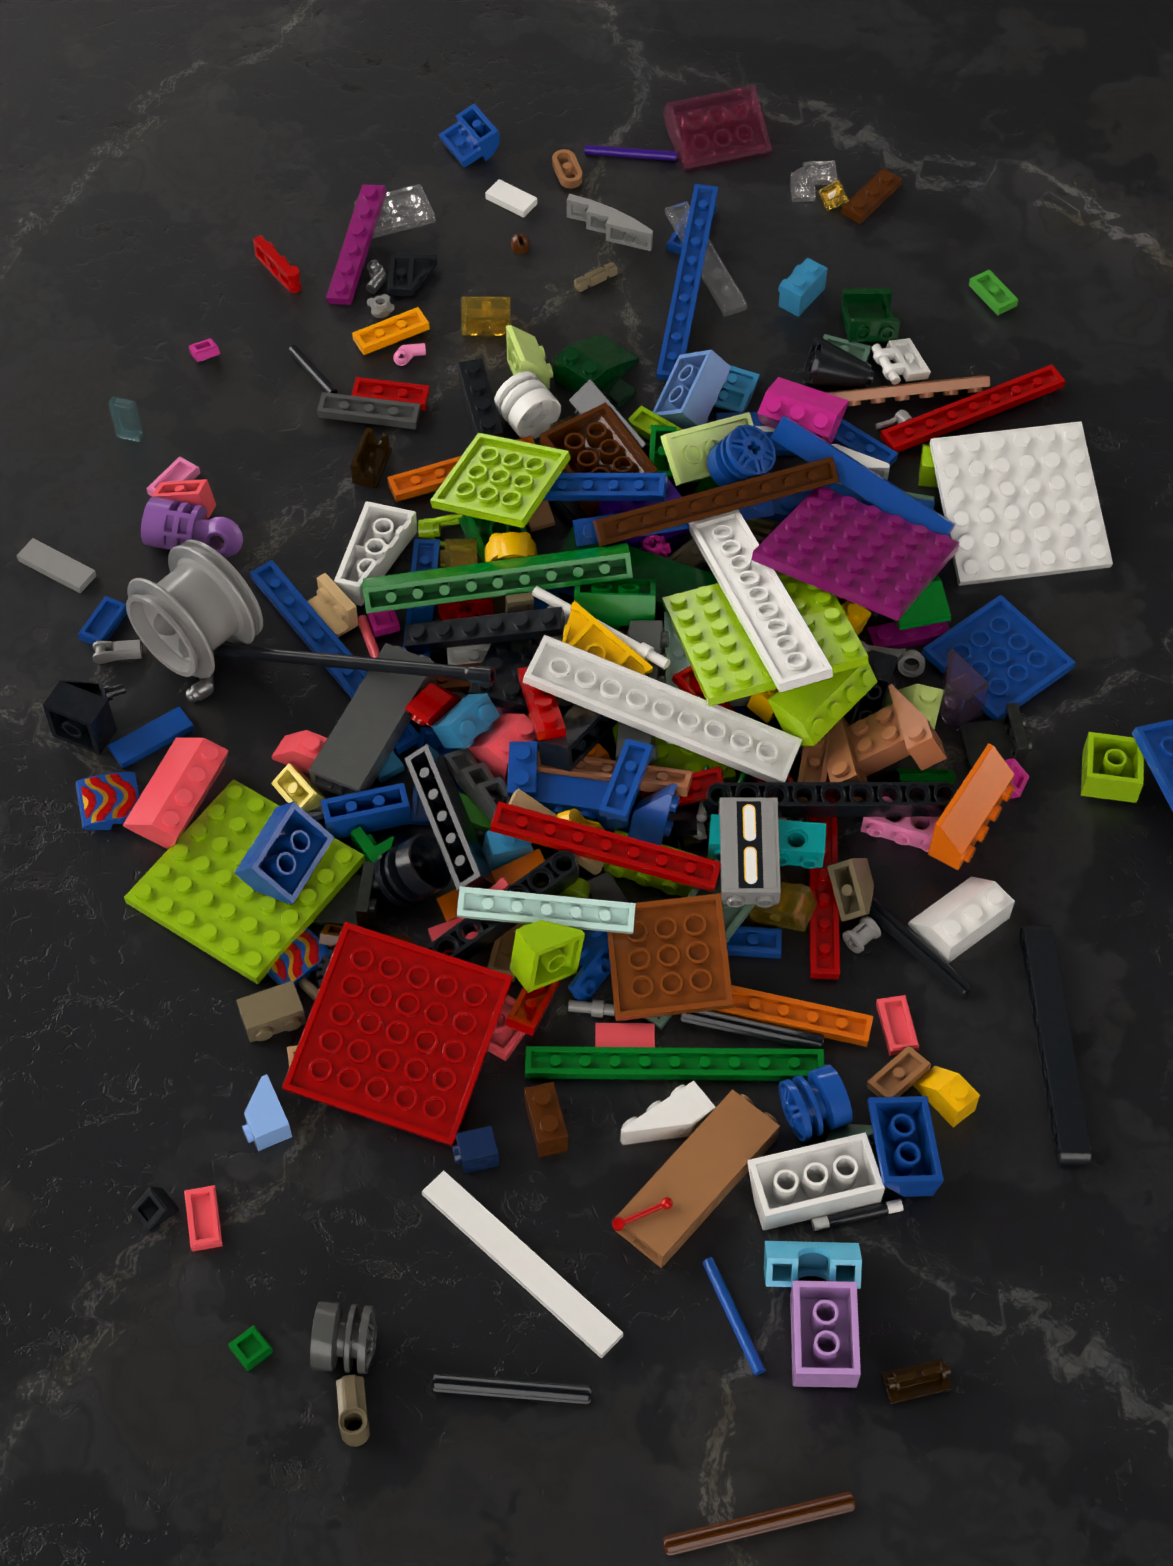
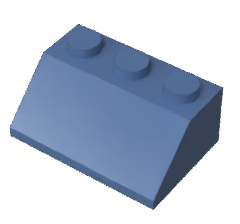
M713 350L679 355L653 412L682 429L706 424L708 416L718 400L720 390L727 381V375L731 366Z

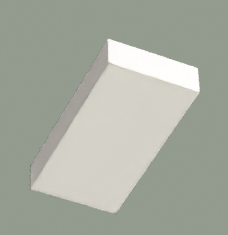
M500 179L485 192L487 200L523 218L537 205L536 197Z

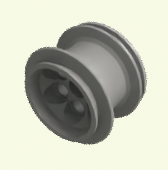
M187 540L170 550L168 555L170 573L158 583L144 578H134L129 582L126 611L141 641L162 664L181 676L209 678L215 670L213 651L226 640L243 646L252 643L255 636L263 628V616L252 590L232 564L207 544L197 540Z

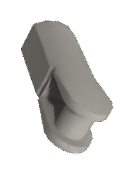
M140 639L115 642L96 641L93 643V650L95 651L93 661L98 664L118 660L142 659Z

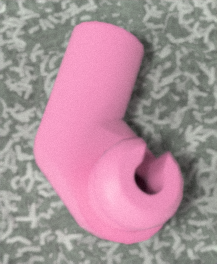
M425 343L402 345L394 354V362L399 366H404L414 356L426 355Z

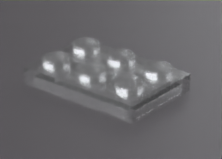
M421 184L386 193L372 239L436 222L435 213ZM356 200V201H353L354 209H355L357 200Z

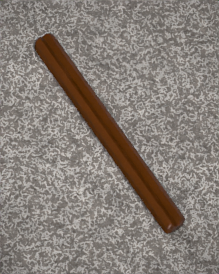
M848 1491L667 1535L663 1538V1546L666 1554L671 1556L855 1510L856 1504L853 1494Z

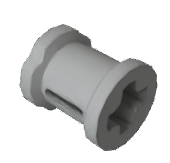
M863 916L855 928L851 931H845L842 935L848 948L858 954L864 950V946L869 941L881 936L880 928L868 916Z

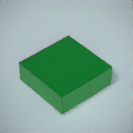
M254 1325L228 1344L229 1349L247 1372L273 1353L272 1347Z

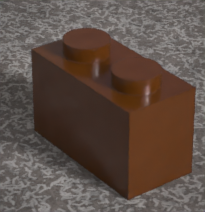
M554 1082L524 1088V1104L538 1157L568 1151V1133Z

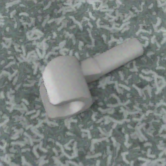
M899 410L894 418L876 423L875 426L878 430L912 419L907 411Z

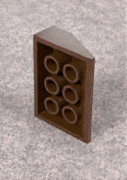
M606 402L540 434L542 446L569 451L570 460L561 473H658L657 468ZM602 501L577 502L590 518L597 516L598 503Z

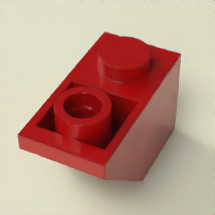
M430 683L407 704L405 710L412 714L410 718L418 724L431 727L457 705L461 698L439 684Z

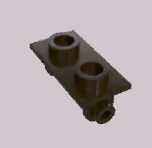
M942 1358L881 1373L891 1405L953 1389L948 1377L951 1376L950 1366L948 1363H944Z

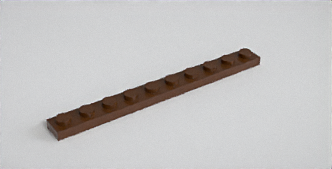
M829 457L604 517L592 522L599 546L602 547L835 484L840 481L834 459Z

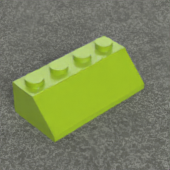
M870 664L833 673L831 678L783 692L777 690L768 699V702L784 732L801 738L800 746H815L878 681Z

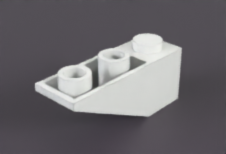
M695 1081L686 1086L682 1084L675 1088L670 1097L664 1101L658 1100L651 1104L646 1113L640 1117L628 1119L621 1128L620 1142L623 1145L689 1137L716 1107Z

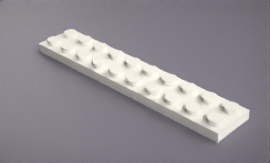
M734 510L689 523V531L779 692L833 677L831 665L774 569L751 560L753 551L759 544L740 511Z
M544 635L523 678V683L766 782L786 781L802 742L801 738L722 706L714 705L709 707L707 701L546 635Z

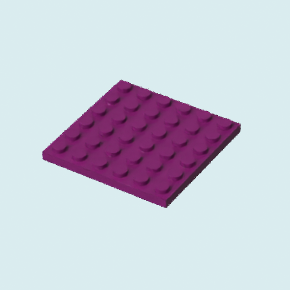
M820 487L814 489L753 551L751 560L898 621L954 556L960 542L952 540L947 535L930 531L925 526L905 521L900 516L890 515L875 506H868L858 502L853 497L833 492L828 487Z

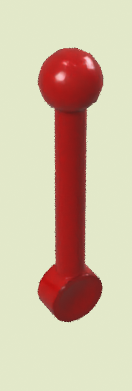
M665 1197L661 1203L624 1219L617 1217L612 1221L613 1229L621 1231L628 1223L663 1208L668 1210L672 1208L673 1201L671 1198Z

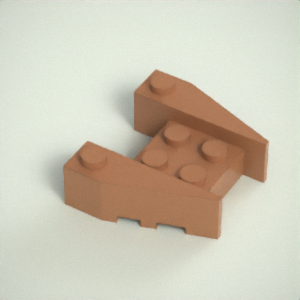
M891 684L888 687L893 701L892 705L851 725L842 717L833 726L827 772L830 782H867V776L910 755L921 771L947 759L941 739L927 718ZM853 797L856 801L863 799L861 797Z

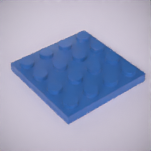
M999 595L929 643L922 651V655L992 720L1003 719L1008 703H1018L1020 707L1074 669L1076 663L1002 595Z

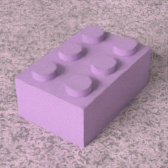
M793 1281L790 1292L793 1386L857 1388L861 1376L857 1282Z

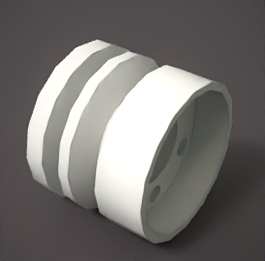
M529 371L520 372L510 377L502 384L494 398L497 411L520 438L532 436L533 439L540 437L541 433L550 430L554 426L561 413V404L547 390L535 373Z

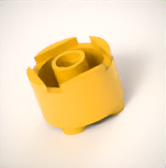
M527 532L494 533L490 536L484 550L485 562L536 556V544Z

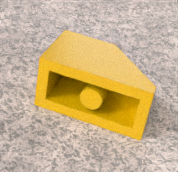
M938 1066L932 1067L913 1084L922 1096H927L928 1102L953 1128L975 1111L980 1094L959 1073Z

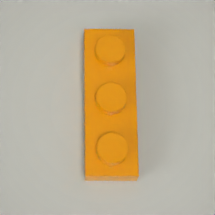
M419 307L352 332V335L362 354L366 355L430 330L428 320Z

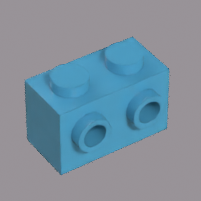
M806 258L801 265L798 264L792 274L787 279H783L779 285L778 307L799 317L825 289L828 268L809 258Z
M487 693L468 694L431 727L445 749L460 748L463 750L470 747L475 742L474 738L479 734L490 730L493 727V722L500 717V714Z

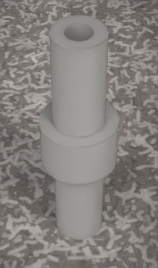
M593 999L592 1002L569 1000L568 1003L569 1012L589 1013L591 1017L603 1018V1015L615 1016L614 1004H606L605 1000Z

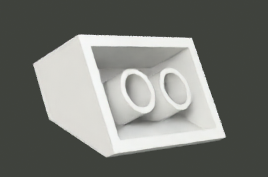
M971 876L910 920L908 926L947 963H950L1008 920L1015 901L995 881Z

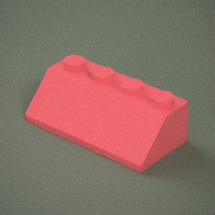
M176 738L124 822L123 827L166 849L175 846L181 835L187 830L225 766L229 750L205 738Z

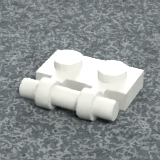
M910 338L889 340L886 348H882L880 344H875L871 348L874 353V360L877 364L881 365L883 375L893 385L901 381L899 375H903L906 382L928 379L931 371Z

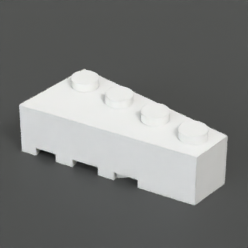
M368 501L365 502L334 580L335 584L355 605L362 606L364 604L363 578L385 576L417 533L416 512Z

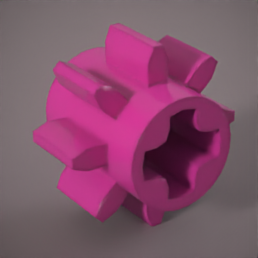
M649 535L640 541L642 548L639 549L665 558H668L667 554L671 553L670 543L665 542L664 536Z

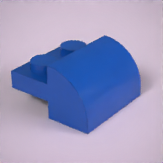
M473 104L455 116L457 123L438 134L443 144L464 168L480 157L487 161L495 153L500 142L498 130L481 110Z

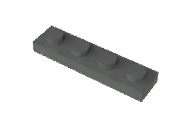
M322 392L317 416L318 418L416 429L421 405Z

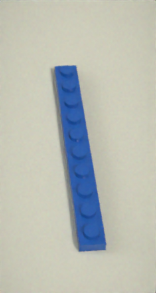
M694 185L656 380L667 381L679 355L687 353L718 195V187Z
M273 560L250 572L253 582L312 652L353 656ZM325 667L351 699L367 675V672L364 670ZM410 723L395 745L394 751L398 755L416 745L421 739L420 734Z

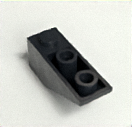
M871 650L868 661L878 682L856 703L851 724L884 708L889 690L888 686L891 683L898 657Z

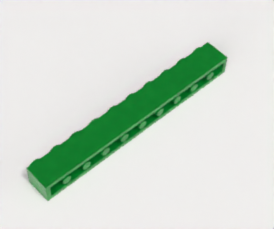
M628 543L363 578L362 590L367 614L532 592L536 586L547 590L633 578L630 551Z

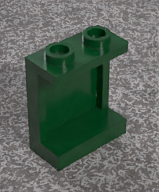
M891 288L842 289L840 312L849 342H888L889 340H898L900 320L893 317L890 307L892 298Z

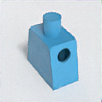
M490 830L486 832L482 851L491 871L535 850L532 842L502 835Z

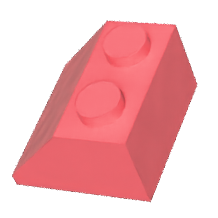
M502 713L493 722V727L490 730L474 738L475 742L468 749L479 761L484 762L499 777L501 776L504 781H507L509 743L538 741L532 720L525 714Z

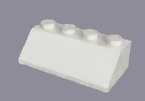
M866 1132L750 1159L747 1162L754 1204L763 1231L881 1203L885 1189Z

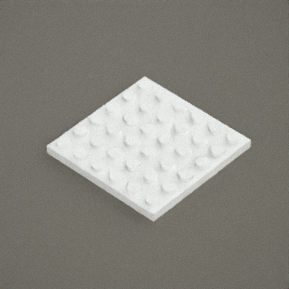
M1082 421L932 438L929 444L944 517L956 524L949 537L960 542L957 552L952 557L958 586L1103 569L1112 566L1111 552Z

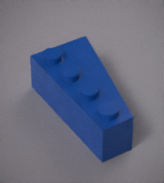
M539 772L537 777V797H532L556 815L575 808L585 819L599 822L605 831L613 833L616 829L629 833L633 812L638 804L636 797L627 822L601 816L599 808L608 787V781Z

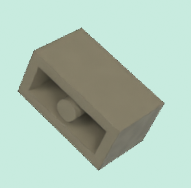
M293 980L236 1000L250 1043L267 1040L274 1034L283 1031H293L306 1024L304 1009Z

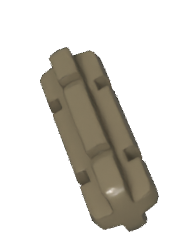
M609 262L603 265L604 268L599 267L584 274L585 277L580 276L574 280V287L578 292L587 290L588 286L591 288L607 280V277L612 278L618 274L617 266L613 262Z

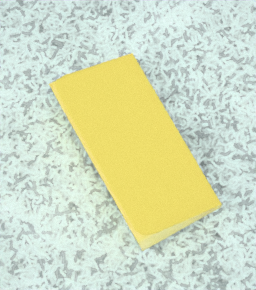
M290 763L271 783L288 803L294 801L306 813L321 806V800L326 799L312 785L304 773Z

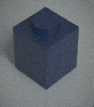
M492 1126L456 1134L457 1145L452 1146L455 1164L461 1163L464 1174L499 1165V1153Z

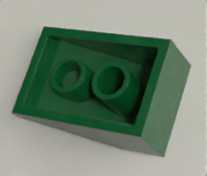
M599 334L568 345L553 359L554 380L576 393L591 379L603 391H606L639 361V357L606 336Z

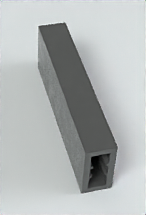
M385 643L377 658L434 663L427 656L416 655L408 652L401 646H392ZM368 671L309 769L312 785L339 796L370 790L411 720L412 714L405 710V707L424 688L433 683L436 677Z

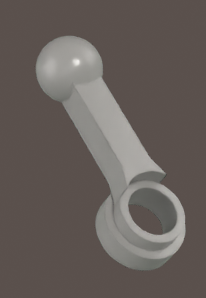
M860 641L868 654V658L871 650L898 657L896 662L898 670L906 677H917L925 669V658L916 650L906 651V648L893 649L872 646ZM909 658H914L919 663L916 665H908L905 662V660Z

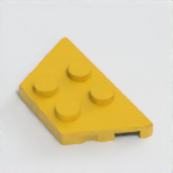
M574 601L572 603L569 619L564 628L562 642L640 674L648 675L652 673L653 666L577 602Z

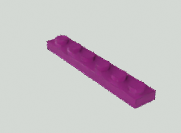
M362 184L326 296L329 304H352L387 193L385 185Z

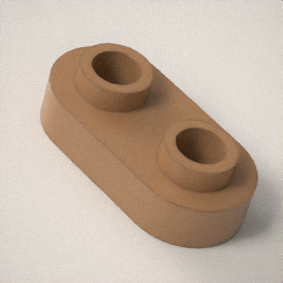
M566 149L556 151L552 156V166L560 184L569 189L580 186L582 183V170L575 154Z

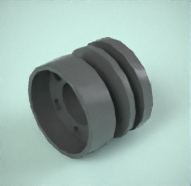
M318 1302L313 1320L310 1345V1366L312 1370L333 1372L338 1357H343L345 1373L352 1372L355 1359H357L358 1374L368 1373L377 1340L374 1306L365 1305L362 1317L359 1319L358 1304H352L348 1317L343 1318L341 1303Z

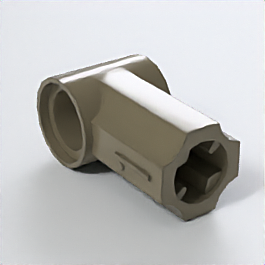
M356 1375L343 1376L341 1379L336 1380L339 1412L338 1424L342 1440L349 1446L357 1447L363 1445L370 1436L364 1377ZM354 1422L362 1424L361 1428L356 1431L346 1429L348 1425Z

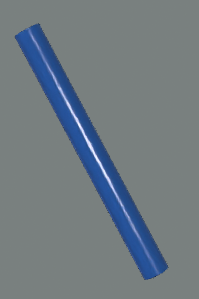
M713 1257L705 1259L702 1264L754 1375H760L766 1369Z

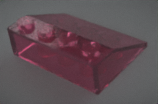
M755 85L669 102L663 110L662 114L668 136L677 152L683 170L772 152Z

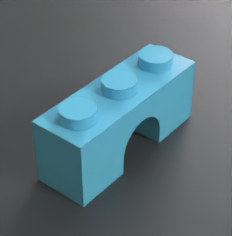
M765 1241L764 1277L766 1287H792L793 1281H798L801 1277L816 1276L826 1281L857 1282V1289H861L862 1257L859 1243Z

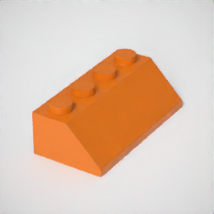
M988 743L934 827L928 855L956 870H959L964 861L969 863L976 850V847H974L975 843L984 840L989 830L988 823L990 820L996 821L1002 810L1000 806L1002 801L1008 802L1015 790V787L1012 786L1015 774L993 745Z

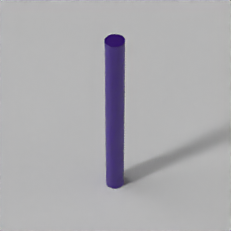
M585 145L584 155L677 161V152L591 145Z

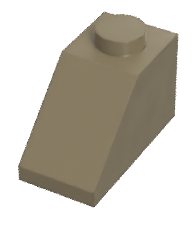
M852 858L827 866L841 922L868 915L871 907L874 882L867 858Z

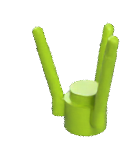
M450 514L418 520L419 539H436V537H441V527L460 524L458 518H462L463 515ZM440 541V547L467 553L472 552L471 548Z

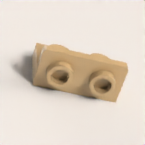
M326 573L317 577V595L307 602L339 638L359 625L356 605Z

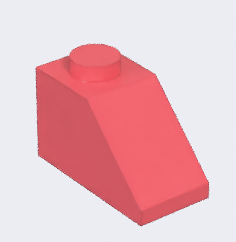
M207 479L160 482L152 497L203 505L207 510L206 520L209 519L216 507V502Z
M308 730L285 735L273 753L272 760L285 765L290 763L302 772L310 774L309 769L328 738Z

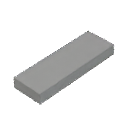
M34 538L16 555L19 562L80 594L96 577L94 569Z

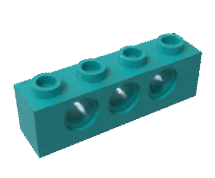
M711 814L708 858L721 861L720 815ZM778 820L780 866L793 865L802 866L807 869L822 868L825 855L826 823ZM795 844L799 845L800 847H793L791 845Z

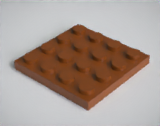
M721 893L636 903L633 934L607 932L616 1021L734 1008Z

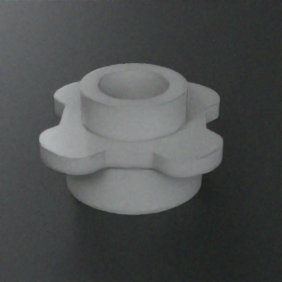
M387 294L367 300V305L371 307V314L376 318H385L394 311V305L390 303V296Z

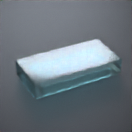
M111 397L109 407L116 437L140 442L143 432L136 402Z

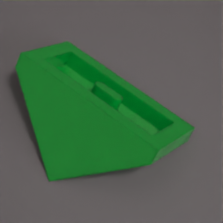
M897 769L896 773L902 782L953 783L956 780V774L952 769H924L922 771L921 769Z

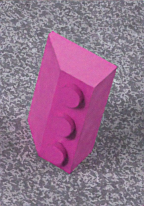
M778 377L766 391L757 414L760 424L776 429L782 416H787L832 444L849 400Z

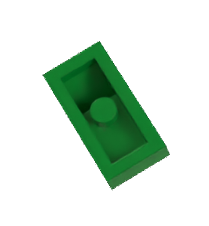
M360 826L350 831L353 848L364 855L366 862H376L379 855L396 846L394 836L377 845L373 836L370 833L366 835Z

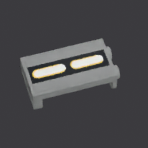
M720 798L718 811L720 815L722 904H727L730 907H741L744 904L771 907L779 904L781 885L778 798Z

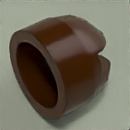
M523 233L515 234L511 239L512 252L525 254L529 251L530 241L527 235Z

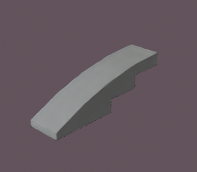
M569 194L567 198V218L586 222V229L605 233L606 241L647 251L652 250L653 230L615 208L591 199Z

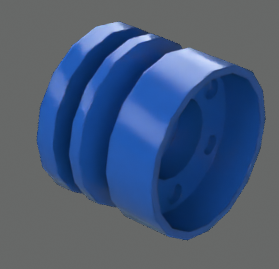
M748 424L740 425L710 449L707 456V468L710 476L719 486L762 476L774 465L776 460L775 448L767 434L758 427Z
M827 1064L810 1070L807 1075L808 1083L801 1075L794 1076L792 1081L786 1079L779 1083V1096L784 1115L795 1136L800 1141L810 1140L812 1134L814 1136L822 1135L823 1124L829 1130L834 1131L850 1125L853 1120L847 1091L840 1076L831 1065Z

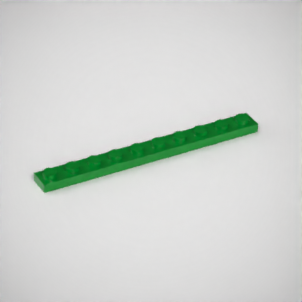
M526 1046L525 1078L783 1081L790 1079L792 1081L794 1076L801 1075L808 1081L807 1075L810 1070L824 1066V1049Z

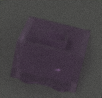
M953 649L948 651L941 689L944 692L939 714L946 724L951 725L958 732L963 723L973 722L982 716L990 684Z

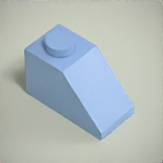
M268 1075L261 1076L244 1112L247 1124L242 1126L248 1143L254 1141L258 1151L292 1137L290 1125Z

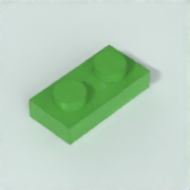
M990 270L970 278L969 286L997 316L1017 307L1018 299Z

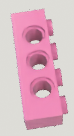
M882 797L886 802H893L889 797ZM863 817L861 832H865L872 837L893 840L900 845L921 848L928 852L935 824L940 817Z

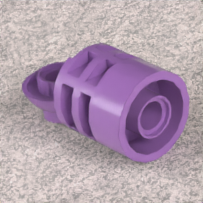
M151 497L144 509L141 523L143 544L171 550L187 540H197L212 547L223 557H231L241 549L243 536L239 526L231 519L214 517L206 520L207 510L203 505L159 497ZM216 535L223 538L224 543L220 542L217 539Z

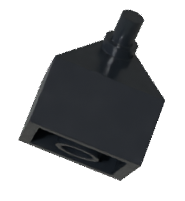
M60 680L43 704L52 736L100 755L117 731L109 701L113 700L115 696L126 693L124 684L121 683L109 687L108 684L103 686V684L97 682Z

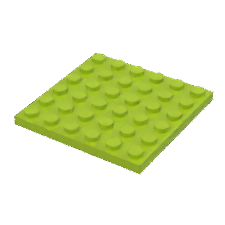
M774 570L827 658L833 673L869 664L868 654L836 595ZM719 583L662 598L663 607L709 707L777 689Z
M233 779L181 835L177 844L173 847L171 846L124 896V899L131 907L249 980L259 984L282 953L309 927L364 864L365 857L362 853L334 838L293 904H288L254 891L234 872L275 808L279 805Z

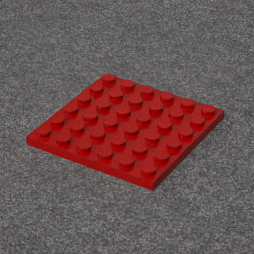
M344 922L282 1089L452 1147L456 1141V1134L459 1133L513 977Z

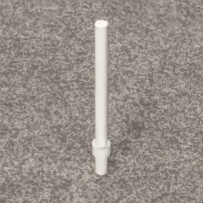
M539 586L534 588L532 592L534 597L552 607H562L565 614L570 615L571 604ZM598 620L645 661L649 660L663 669L668 668L670 660L655 652L652 646L645 642L639 643Z

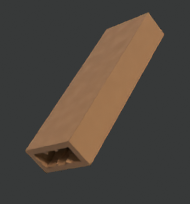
M732 1089L615 1218L620 1217L624 1219L661 1203L665 1197L672 1199V1208L658 1210L626 1224L623 1230L616 1232L659 1267L663 1268L749 1171L748 1160L762 1157L778 1139L780 1125H778L777 1120L771 1114L763 1113L756 1108L749 1097L744 1094L739 1095Z

